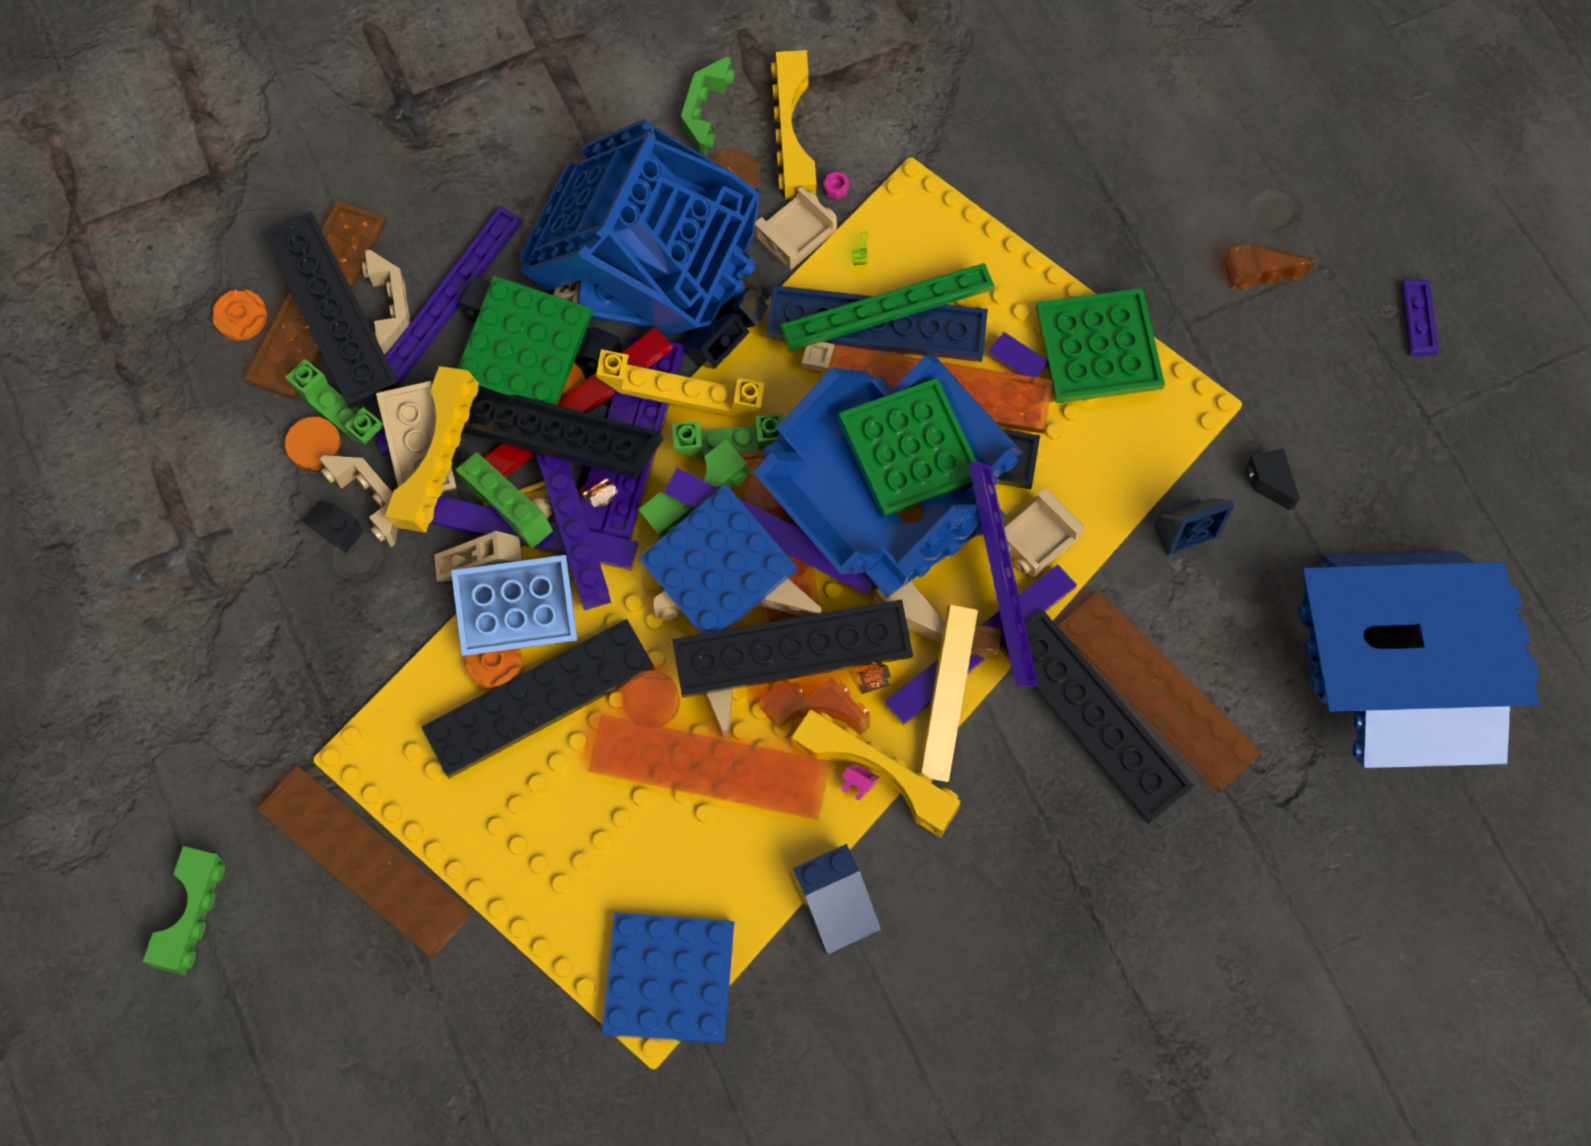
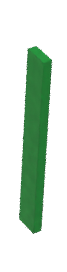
M982 263L780 324V330L790 352L994 290V283L986 264Z

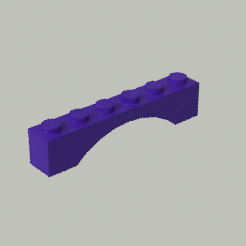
M536 453L583 609L585 611L611 603L608 587L569 463L566 460Z

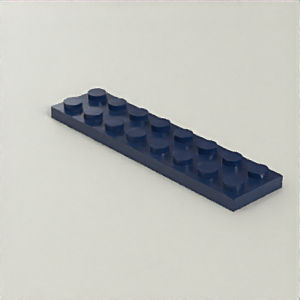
M773 285L766 338L784 340L780 324L873 296ZM945 304L823 342L842 347L982 362L988 309Z

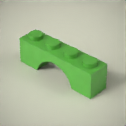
M727 439L704 456L707 467L704 481L719 489L725 484L729 488H732L734 485L739 486L748 478V474L751 472L745 460ZM659 492L638 510L660 538H663L695 509Z
M477 452L455 469L466 489L480 502H488L504 518L514 533L531 549L553 532L545 514Z
M183 846L173 875L186 888L188 897L187 907L183 916L175 925L166 930L152 933L143 962L151 968L185 976L187 969L193 966L196 957L194 949L197 940H200L204 935L206 928L204 920L207 911L213 908L216 897L214 891L217 882L223 879L225 873L224 860L220 856Z

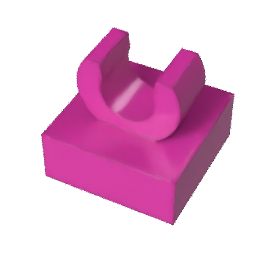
M854 762L847 768L842 777L847 780L842 787V791L847 792L851 785H855L859 790L855 799L860 800L865 796L866 792L868 793L875 787L880 777Z

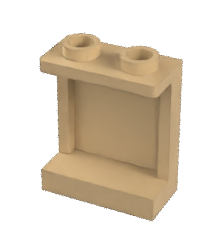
M800 186L796 190V197L769 220L765 221L761 217L756 221L754 237L791 271L837 230V217L830 208H825L819 203L814 193L811 191L807 192Z
M1045 488L1037 494L1036 501L1004 529L1010 556L1015 561L1016 567L1020 572L1028 574L1034 579L1082 537L1085 526Z

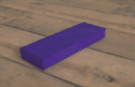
M1403 280L1400 286L1409 356H1437L1439 348L1430 280Z

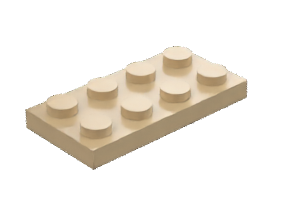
M431 381L376 393L398 487L405 483L417 470L432 443L435 432L436 411L430 392L432 387ZM452 466L445 477L442 492L457 489Z

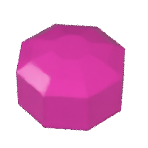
M835 171L826 175L823 189L827 197L840 199L847 195L850 182L845 174Z

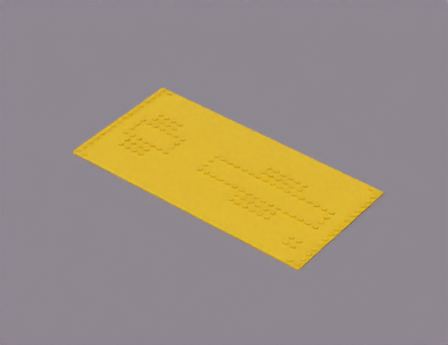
M908 158L782 286L876 296L975 265L986 264L994 283V290L949 303V305L988 309L982 362L937 358L1000 428L1040 435L1031 490L1001 484L995 486L1000 509L1006 515L1002 518L1004 528L1036 501L1037 494L1045 488L1085 526L1082 537L1034 579L1028 574L1020 572L1011 557L1019 595L1057 564L1077 584L1073 591L1045 612L1053 621L1242 407V402L1155 337L1165 382L1163 389L1057 404L1055 403L1048 365L1035 382L1030 384L989 357V349L1001 334L1005 332L1046 359L1035 308L1036 302L1094 295L1096 293L916 159ZM771 297L765 302L768 308L761 322L755 327L747 328L750 333L715 369L701 366L690 377L733 387L737 378L764 383L760 410L727 416L670 404L661 433L663 441L656 450L640 508L659 492H665L676 468L703 481L705 479L707 471L705 460L674 451L672 424L700 421V430L702 431L755 426V416L783 413V418L785 419L826 374L801 367L806 347L789 352L784 340L766 338ZM835 346L829 370L831 368L867 371L873 379L882 376L894 389L924 356ZM763 453L754 456H743L742 458L749 466L751 472L739 486L734 485L730 490L737 498L800 528L753 473L766 459ZM586 483L577 491L580 501ZM916 505L896 514L905 522L915 523L923 517V510L920 505ZM640 511L631 540L637 541L639 544L632 570L600 564L611 603L584 611L569 563L577 641L519 648L523 659V666L519 675L626 619L652 661L655 670L448 779L421 727L490 691L475 684L465 668L466 656H462L456 613L314 757V763L601 1025H603L614 912L734 921L730 985L738 978L803 904L789 872L793 868L845 844L851 850L900 794L890 781L878 772L863 766L880 778L875 787L868 793L866 792L864 797L860 800L855 799L859 793L857 786L851 785L847 792L842 791V787L847 781L842 777L853 762L842 760L815 761L792 747L791 737L810 709L816 713L821 711L833 719L832 723L840 728L846 726L852 729L858 735V739L866 744L868 741L876 744L882 749L884 755L891 759L892 757L899 758L907 764V769L917 774L921 763L930 705L903 726L884 704L887 699L938 660L941 647L940 643L908 629L913 658L733 689L729 738H723L705 694L682 698L672 639L699 635L701 633L685 614L671 620L656 618L653 601L664 589L639 560V557L661 538ZM554 514V516L549 520L550 522H555V523H557L555 514ZM977 535L964 544L956 554L951 557H945L932 566L924 576L916 577L911 581L944 621L948 605L978 610L975 630L999 611L984 535ZM526 546L521 548L522 561L561 556V554L535 548L531 549ZM787 555L798 568L788 579L822 608L823 613L874 604L875 590L878 589L875 583L867 595ZM756 605L729 629L801 616ZM1000 649L967 675L958 728L1012 668L1010 660ZM616 1037L645 1065L653 1070L657 1069L681 1042Z

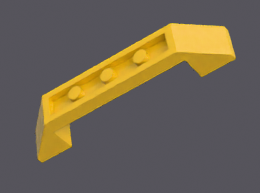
M601 349L596 377L621 394L727 416L758 411L761 408L764 383L737 378L733 387L627 365L629 355Z

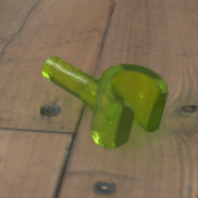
M866 231L861 232L859 249L852 250L854 266L867 263L866 241L868 233Z

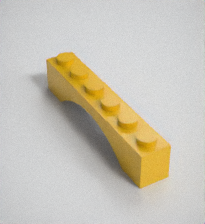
M807 50L776 52V62L771 63L772 78H777V84H773V100H778L779 106H774L775 122H780V129H775L776 145L781 144L782 151H777L778 167H783V174H778L779 190H784L785 200L794 199L796 197V190L800 186L807 192L811 191L816 196L815 161L806 154L798 143L791 122L794 108L801 95L808 88Z
M440 366L437 370L430 390L436 411L435 432L431 446L417 470L405 483L393 491L384 516L396 528L426 533L429 523L433 520L434 508L442 494L445 477L451 469L455 449L460 444L461 433L465 422L469 418V410L473 399L478 393L479 382L468 370Z
M811 709L791 737L792 747L815 761L842 760L856 762L878 772L902 794L911 809L915 823L939 838L942 837L959 810L961 803L953 791L947 788H942L941 790L936 787L927 775L921 772L915 774L907 769L908 766L905 762L897 757H892L891 759L884 755L882 749L872 742L868 741L866 744L857 738L858 735L852 729L846 726L840 728L832 723L833 719L824 712L818 711L816 713Z

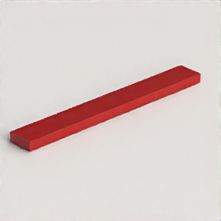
M654 328L622 352V354L629 355L627 365L648 369L673 350V347ZM595 373L559 401L558 406L587 413L601 405L618 391L597 378ZM502 444L484 457V459L504 477H507L533 457L536 452Z

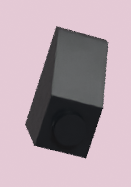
M750 286L746 287L739 297H733L720 312L724 316L731 312H736L745 326L750 328L757 326L761 322L768 305L763 301L764 296L761 292Z
M731 312L712 321L708 326L700 327L683 344V347L696 365L715 369L750 332L738 314Z
M1284 448L1251 455L1245 466V476L1247 481L1252 483L1254 491L1287 510L1294 509L1300 497Z
M321 500L302 521L345 553L349 551L364 533L356 518L336 504Z

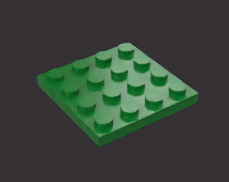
M493 276L458 369L468 370L479 382L478 386L506 395H520L558 405L594 310L590 307Z
M1143 288L1036 302L1035 308L1045 356L1048 360L1047 365L1056 404L1161 390L1164 388L1165 382Z
M938 378L840 412L836 416L882 518L973 484L969 464L977 460Z

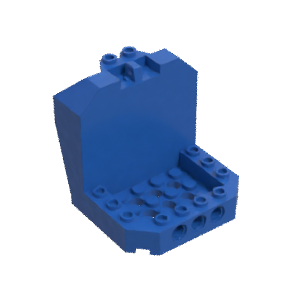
M645 119L588 142L581 149V153L585 156L579 159L576 165L570 162L563 169L520 254V260L525 263L521 267L522 273L546 291L590 278L667 336L710 325L715 320L720 307L733 297L737 298L744 292L745 285L741 276L750 275L756 264L753 262V258L746 251L754 236L760 194L735 173L661 131Z

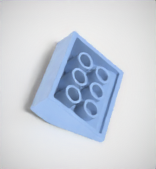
M566 555L451 570L462 656L577 641L570 568Z

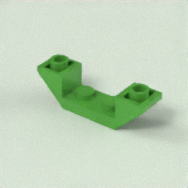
M725 57L694 73L681 114L682 131L695 150L704 156L707 155L708 149H713L715 134L712 133L711 122L700 120L702 114L701 102H706L708 90L725 94L728 84H733L735 69L731 68V58Z
M306 359L285 377L312 409L324 419L329 420L342 434L352 441L365 445L384 426L380 420L364 407L361 410L357 407L349 409L343 396L332 388L324 374Z
M783 413L755 416L756 425L701 431L700 421L672 424L674 451L705 460V455L727 439L741 457L760 455L764 448L777 441L779 431L776 427L784 420Z

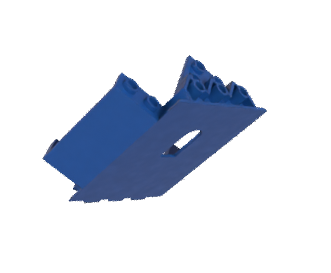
M924 355L894 389L882 376L873 379L867 371L831 368L776 427L779 431L777 441L763 449L762 453L766 459L753 472L841 575L865 572L886 597H889L916 577L924 576L932 566L945 557H951L956 554L964 544L977 535H983L973 484L919 504L923 510V517L918 522H905L896 513L882 518L836 418L838 413L938 378L976 460L991 465L995 486L999 482L998 477L1004 471L1008 472L1018 463L1017 457L1022 453L1020 448L936 356ZM1001 510L1002 518H1004L1006 515Z
M1459 551L1323 555V563H1320L1319 567L1303 568L1306 588L1303 593L1302 605L1298 607V619L1309 631V640H1305L1304 652L1306 658L1309 659L1308 674L1311 678V691L1321 703H1327L1330 712L1357 711L1353 714L1354 729L1357 730V741L1352 743L1353 757L1356 758L1363 768L1507 764L1510 706H1540L1534 682L1539 681L1540 678L1535 658H1531L1528 649H1526V645H1530L1531 641L1526 622H1522L1521 616L1517 613V609H1521L1522 605L1517 587H1511L1505 562L1476 563ZM1419 625L1423 648L1376 649L1365 642L1363 634L1367 628L1372 626Z

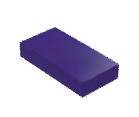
M1005 332L1001 334L988 351L989 357L1030 384L1035 382L1048 363L1047 359Z

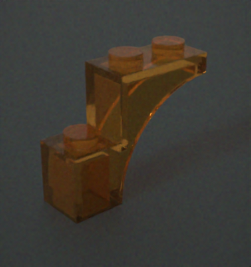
M832 677L806 698H804L806 696L805 692L796 682L792 684L789 680H783L759 699L760 709L778 729L793 720L805 717L810 709L816 713L818 711L824 712L831 718L843 721L854 728L860 735L870 725V713L866 707L860 702L856 704L851 699V693L846 685L841 681L837 683Z

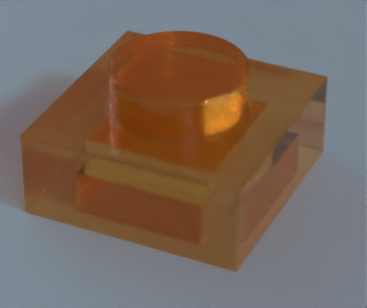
M605 479L583 493L587 502L595 508L609 504L613 500L612 496L617 494L618 491L612 482Z
M975 625L970 656L998 659L1002 629Z

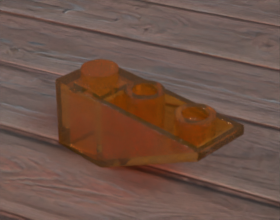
M1257 244L1229 248L1224 259V265L1232 289H1250L1258 284L1267 283L1271 285L1291 278L1299 280L1310 274L1315 263L1314 258Z

